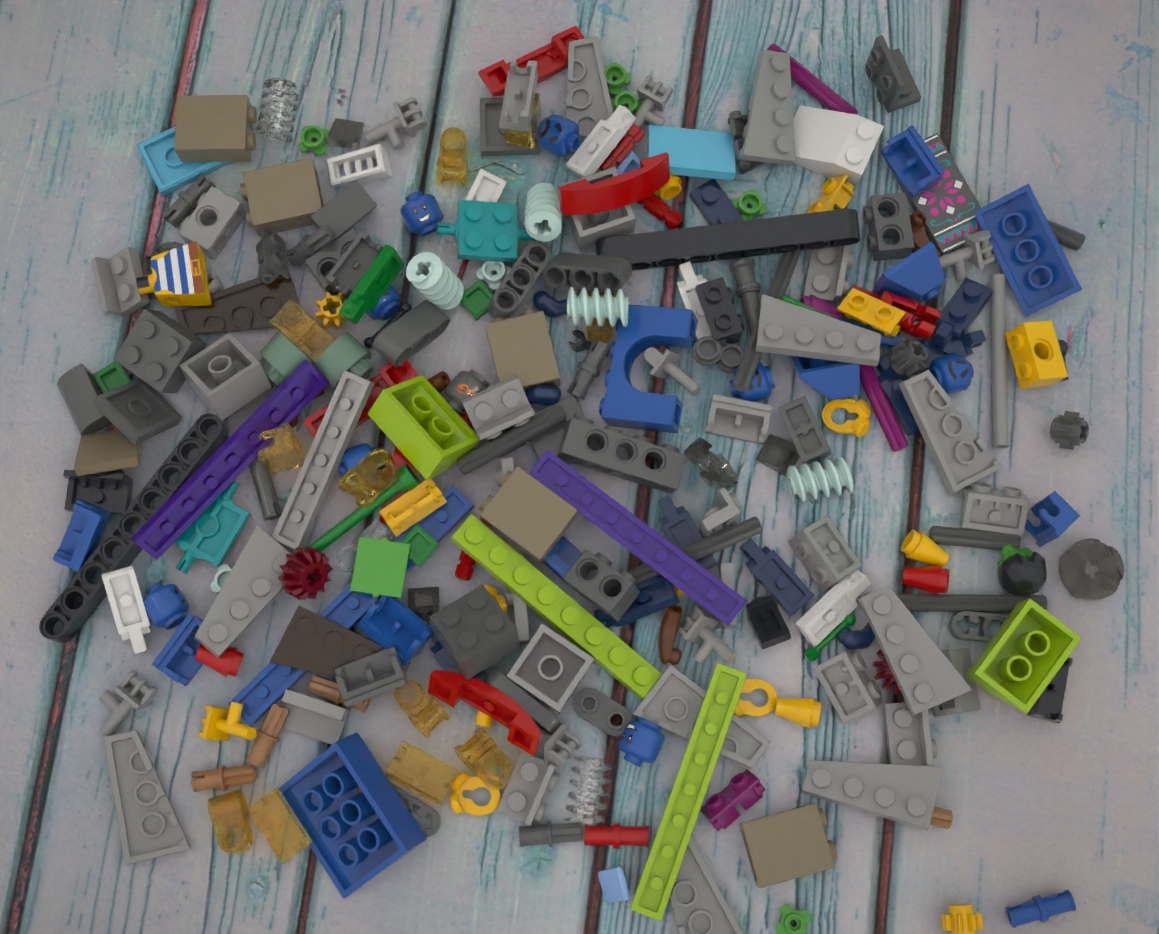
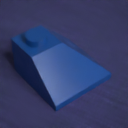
M932 241L883 272L872 292L881 295L886 290L919 303L923 300L929 303L941 294L939 289L946 280Z
M788 355L799 378L829 399H847L850 396L860 394L859 364Z

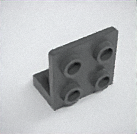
M883 35L876 37L865 64V70L870 80L873 79L877 88L876 95L880 104H884L888 113L918 103L921 99V94L900 49L890 51Z

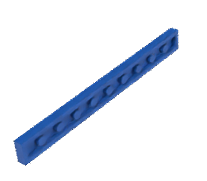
M453 484L443 493L447 503L416 523L438 543L474 508V505ZM416 524L404 531L394 542L400 543ZM408 559L406 574L416 565L410 559ZM350 584L319 615L351 630L365 616L369 607L373 603L377 604L382 597L381 595L375 598L372 594L350 591ZM269 663L231 701L243 703L241 718L249 726H253L271 708L273 703H277L284 696L285 690H290L308 670Z

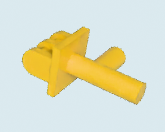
M231 701L229 709L205 704L204 709L207 710L206 717L201 720L204 726L203 730L198 733V736L202 737V739L228 741L230 734L248 740L255 738L256 729L254 727L239 723L243 703Z

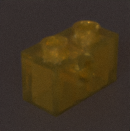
M289 299L270 320L273 326L314 362L337 339L294 299Z

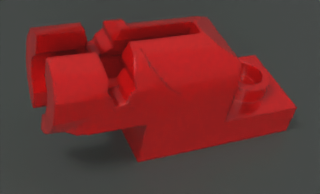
M853 284L852 288L905 311V315L897 324L900 326L899 331L916 338L930 339L936 327L934 324L939 319L941 311L927 305L922 306L919 302L886 290L881 295H878Z

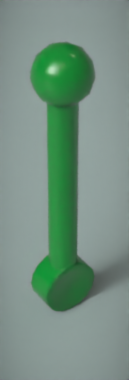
M853 614L847 615L844 621L815 648H808L805 651L807 659L809 661L816 660L819 656L818 652L832 641L842 629L855 624L856 617Z

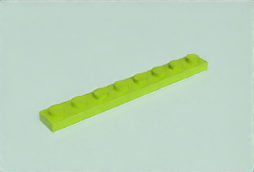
M472 514L450 538L454 544L578 648L593 657L597 664L640 700L646 697L662 674Z
M717 663L630 910L659 921L662 920L747 673Z

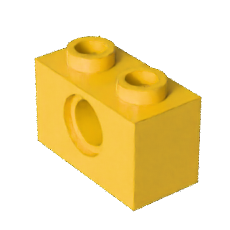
M1052 320L1022 323L1005 333L1021 389L1048 387L1068 377Z

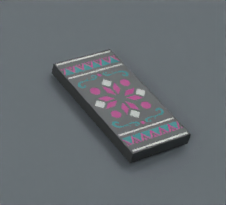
M936 133L923 140L945 171L939 184L912 199L893 171L892 173L902 191L906 192V197L914 212L921 211L926 215V222L924 223L926 233L935 247L942 253L941 256L966 246L964 233L968 232L971 235L983 230L974 214L981 206L939 134Z

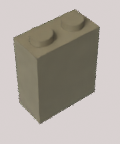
M247 95L177 96L174 150L181 162L251 161V151L256 150L255 133H252V125L257 123L256 107L251 105Z
M312 158L242 172L244 183L240 184V189L244 201H248L250 210H245L246 219L249 227H254L259 237L261 236L262 227L270 233H278L314 225L310 216L323 207L324 203L317 170Z
M528 310L522 312L519 317L510 319L508 317H498L491 320V323L485 324L499 383L516 375L524 391L538 385L561 386L560 374L544 311Z
M517 466L513 472L508 470L498 483V486L501 488L495 496L489 495L483 501L479 508L482 511L480 519L527 556L541 564L575 520L578 510Z
M810 803L739 823L756 887L764 888L835 868L833 860L837 859L836 850L832 840L827 841L824 832V828L828 827L826 816L822 808H817L816 803Z

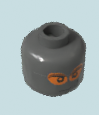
M472 369L469 372L460 371L445 388L446 396L449 398L447 402L460 415L463 411L466 412L461 400L487 389L489 383Z

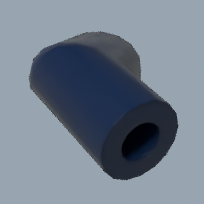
M538 291L534 294L535 308L538 311H544L546 316L556 318L567 314V299L557 301L548 295L546 291Z
M538 385L524 391L530 405L534 403L548 406L555 405L561 397V390L556 385Z
M869 622L862 630L851 631L849 628H844L838 634L839 643L850 650L866 649L876 638Z

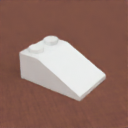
M800 105L793 118L796 158L794 163L828 178L847 174L848 177L845 182L851 183L854 189H856L884 126L856 114Z

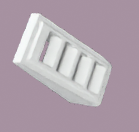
M381 144L327 159L331 186L333 188L350 185L355 180L363 183L392 176L388 151ZM374 159H377V164H378L377 167L375 166V160H374ZM365 160L368 167L366 170H364L363 161ZM351 163H355L356 173H352ZM343 164L345 176L341 177L339 165Z

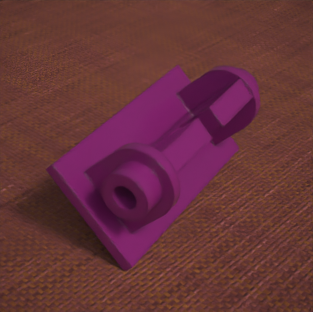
M746 769L743 773L735 775L730 780L729 785L720 793L709 797L705 806L700 811L710 820L711 825L717 831L721 828L725 830L741 816L735 806L740 803L743 809L747 811L763 797L762 793L766 789L760 783V779Z

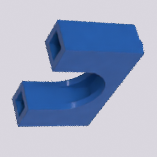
M629 304L627 327H623L620 318H618L615 325L617 331L616 342L613 341L610 347L611 368L605 374L606 394L605 398L601 399L599 405V414L608 426L678 434L683 407L678 397L675 395L646 393L635 389L631 384L630 372L635 359L649 347L661 345L693 348L698 323L693 310Z

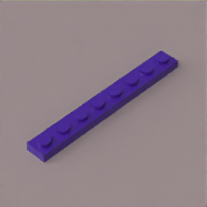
M305 359L137 531L132 540L157 560L329 381Z
M548 449L528 473L576 508L582 516L727 626L730 625L747 602L737 592Z

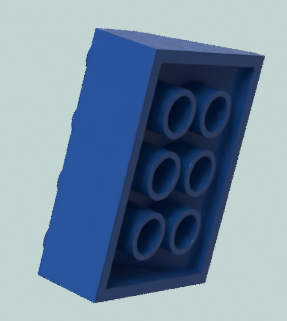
M358 732L335 742L275 791L343 899L427 839ZM358 786L362 790L360 793H358Z

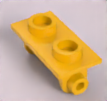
M844 174L835 178H829L821 188L823 193L820 198L809 207L807 213L834 210V206L838 210L845 209L854 195V186L849 182H845L848 175Z
M854 288L851 289L837 307V310L844 313L846 318H852L865 325H871L872 328L884 333L886 337L890 335L895 337L898 334L900 326L897 324L905 315V311Z
M430 478L424 480L413 490L406 492L379 512L397 537L447 503V501Z

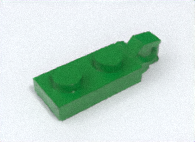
M386 244L381 252L375 256L372 265L364 276L358 280L355 289L352 291L353 293L350 294L349 299L343 302L339 310V314L343 319L357 325L367 310H374L380 298L402 270L404 263L393 247Z

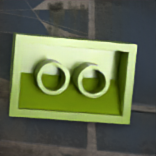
M423 375L384 389L368 412L370 418L426 480L448 470L456 463L457 459L464 456L480 442L477 434Z
M1029 598L1018 602L965 676L990 696L1027 714L1082 637Z

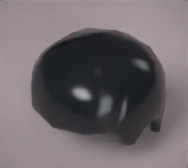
M1033 552L1029 558H1024L1017 553L1013 558L1004 561L998 568L1000 586L1006 592L1014 595L1027 596L1035 594L1041 590L1047 579L1045 558L1037 552Z

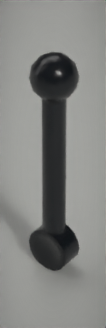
M405 303L400 308V311L372 337L365 338L364 346L372 348V344L379 333L408 313L412 306L409 303Z

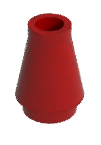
M942 565L905 567L903 585L938 596L939 593L947 594L950 569L942 568Z
M200 643L194 660L203 663L226 678L228 675L236 677L244 653L237 651L238 648L229 647L218 659Z

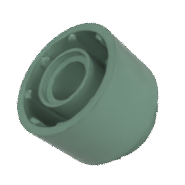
M281 329L260 351L263 357L259 362L266 376L278 386L305 359L313 366L316 362V359L302 345Z
M347 332L338 337L323 351L316 360L314 367L329 381L328 384L336 390L344 370L367 379L374 370V363L370 360L371 353Z

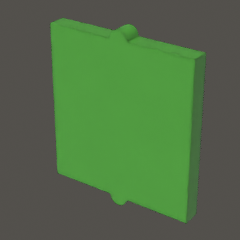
M359 537L350 591L372 594L375 598H378L379 595L402 598L411 544L389 541L386 537L382 538V540Z

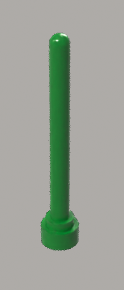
M405 464L396 471L393 482L308 547H313L318 552L323 551L400 491L405 492L406 490L411 491L421 484L419 478Z

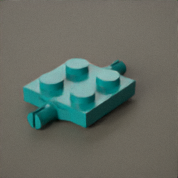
M459 200L455 224L437 222L436 228L437 235L454 236L457 244V259L516 263L519 240L536 241L527 233L525 228H520L517 221V204Z
M234 480L174 542L185 552L175 567L176 569L187 574L196 558L207 560L218 567L223 564L251 517L249 512L239 508L231 500L241 485Z

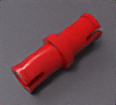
M614 823L613 826L585 825L584 844L585 846L613 845V849H620V845L649 847V826H620V823Z

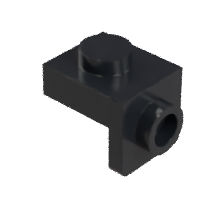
M774 594L758 597L746 604L748 622L762 650L791 639L790 631L778 609L777 598Z

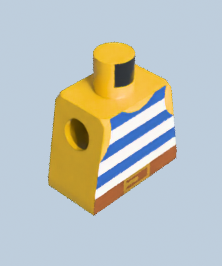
M197 241L153 256L150 260L152 274L136 278L139 293L142 295L155 292L157 299L165 307L212 305L205 254Z

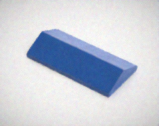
M1029 183L974 212L982 230H989L991 232L989 242L993 243L992 250L1026 317L1082 290Z

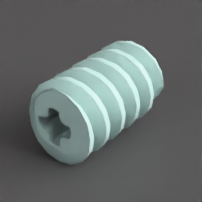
M549 183L534 185L530 188L526 197L525 229L532 238L538 241H551L558 237L562 229L559 193Z
M423 252L410 260L406 268L408 281L412 282L413 286L439 310L447 311L460 303L464 294V285L436 254Z
M570 287L567 298V323L570 317H572L574 325L579 326L582 317H584L587 326H591L594 318H596L599 326H603L606 318H608L610 325L615 327L618 318H620L623 327H627L629 294L625 297L622 289H618L616 296L613 297L610 288H606L603 297H600L598 288H594L592 295L588 296L586 288L582 287L579 296H576L574 288Z
M837 457L834 464L830 459H825L822 466L819 462L813 461L810 468L805 463L800 464L798 470L793 465L787 468L786 485L792 504H794L795 495H798L802 503L806 502L807 493H810L815 501L818 499V492L821 490L826 498L830 497V489L834 488L838 496L842 495L843 486H846L849 494L854 492L851 469L842 457Z

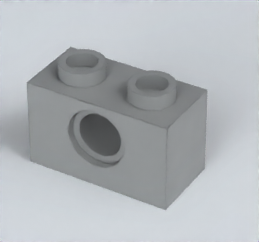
M211 186L207 193H203L200 196L197 207L191 216L184 219L179 234L186 244L197 241L204 254L216 260L246 217L245 209L241 202ZM209 219H217L214 224L210 226L205 225Z

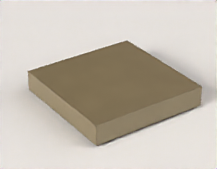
M120 430L81 435L74 464L76 475L82 476L138 467L140 465L143 442L134 445Z

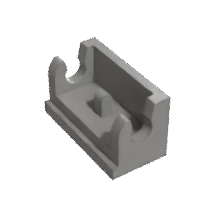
M516 60L511 61L510 71L507 74L499 128L529 132L538 79L537 61L529 60L526 68L518 67Z
M713 394L705 433L763 445L768 433L773 406Z

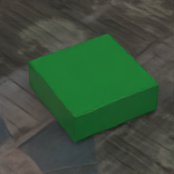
M479 279L464 291L460 303L477 321L489 312L488 303L493 293Z
M117 361L92 375L102 393L132 381L125 368Z
M418 524L400 542L411 544L409 559L419 568L441 546Z

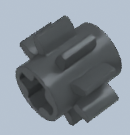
M908 338L904 342L900 340L891 348L894 355L890 357V364L896 373L900 375L906 374L907 377H910L913 374H919L927 367L923 363L928 356L927 350L919 341H911Z
M1065 411L1064 415H1059L1053 419L1050 426V436L1055 440V443H1059V448L1074 450L1075 445L1080 446V443L1083 444L1087 440L1089 425L1087 421H1084V418L1079 417L1080 413Z

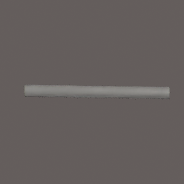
M993 274L990 276V288L993 289L990 298L993 447L1007 448L1009 444L1005 275Z

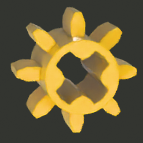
M326 292V297L322 301H316L321 311H317L315 316L317 320L324 319L323 325L325 329L330 328L332 325L337 326L341 330V325L347 321L339 314V310L344 302V296L341 293L336 297ZM336 308L337 313L331 315V309Z
M973 904L948 905L949 913L941 914L942 930L951 931V934H976L977 930L984 929L982 913L974 912Z

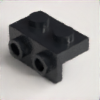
M723 277L696 285L695 291L713 340L718 341L726 338L728 344L739 342L745 330L741 315L735 311L733 293L730 287H726Z
M75 469L64 470L63 476L68 479L64 508L66 511L74 512L73 507L78 499H83L116 515H123L130 506L133 479L124 474V470L119 469L77 476Z

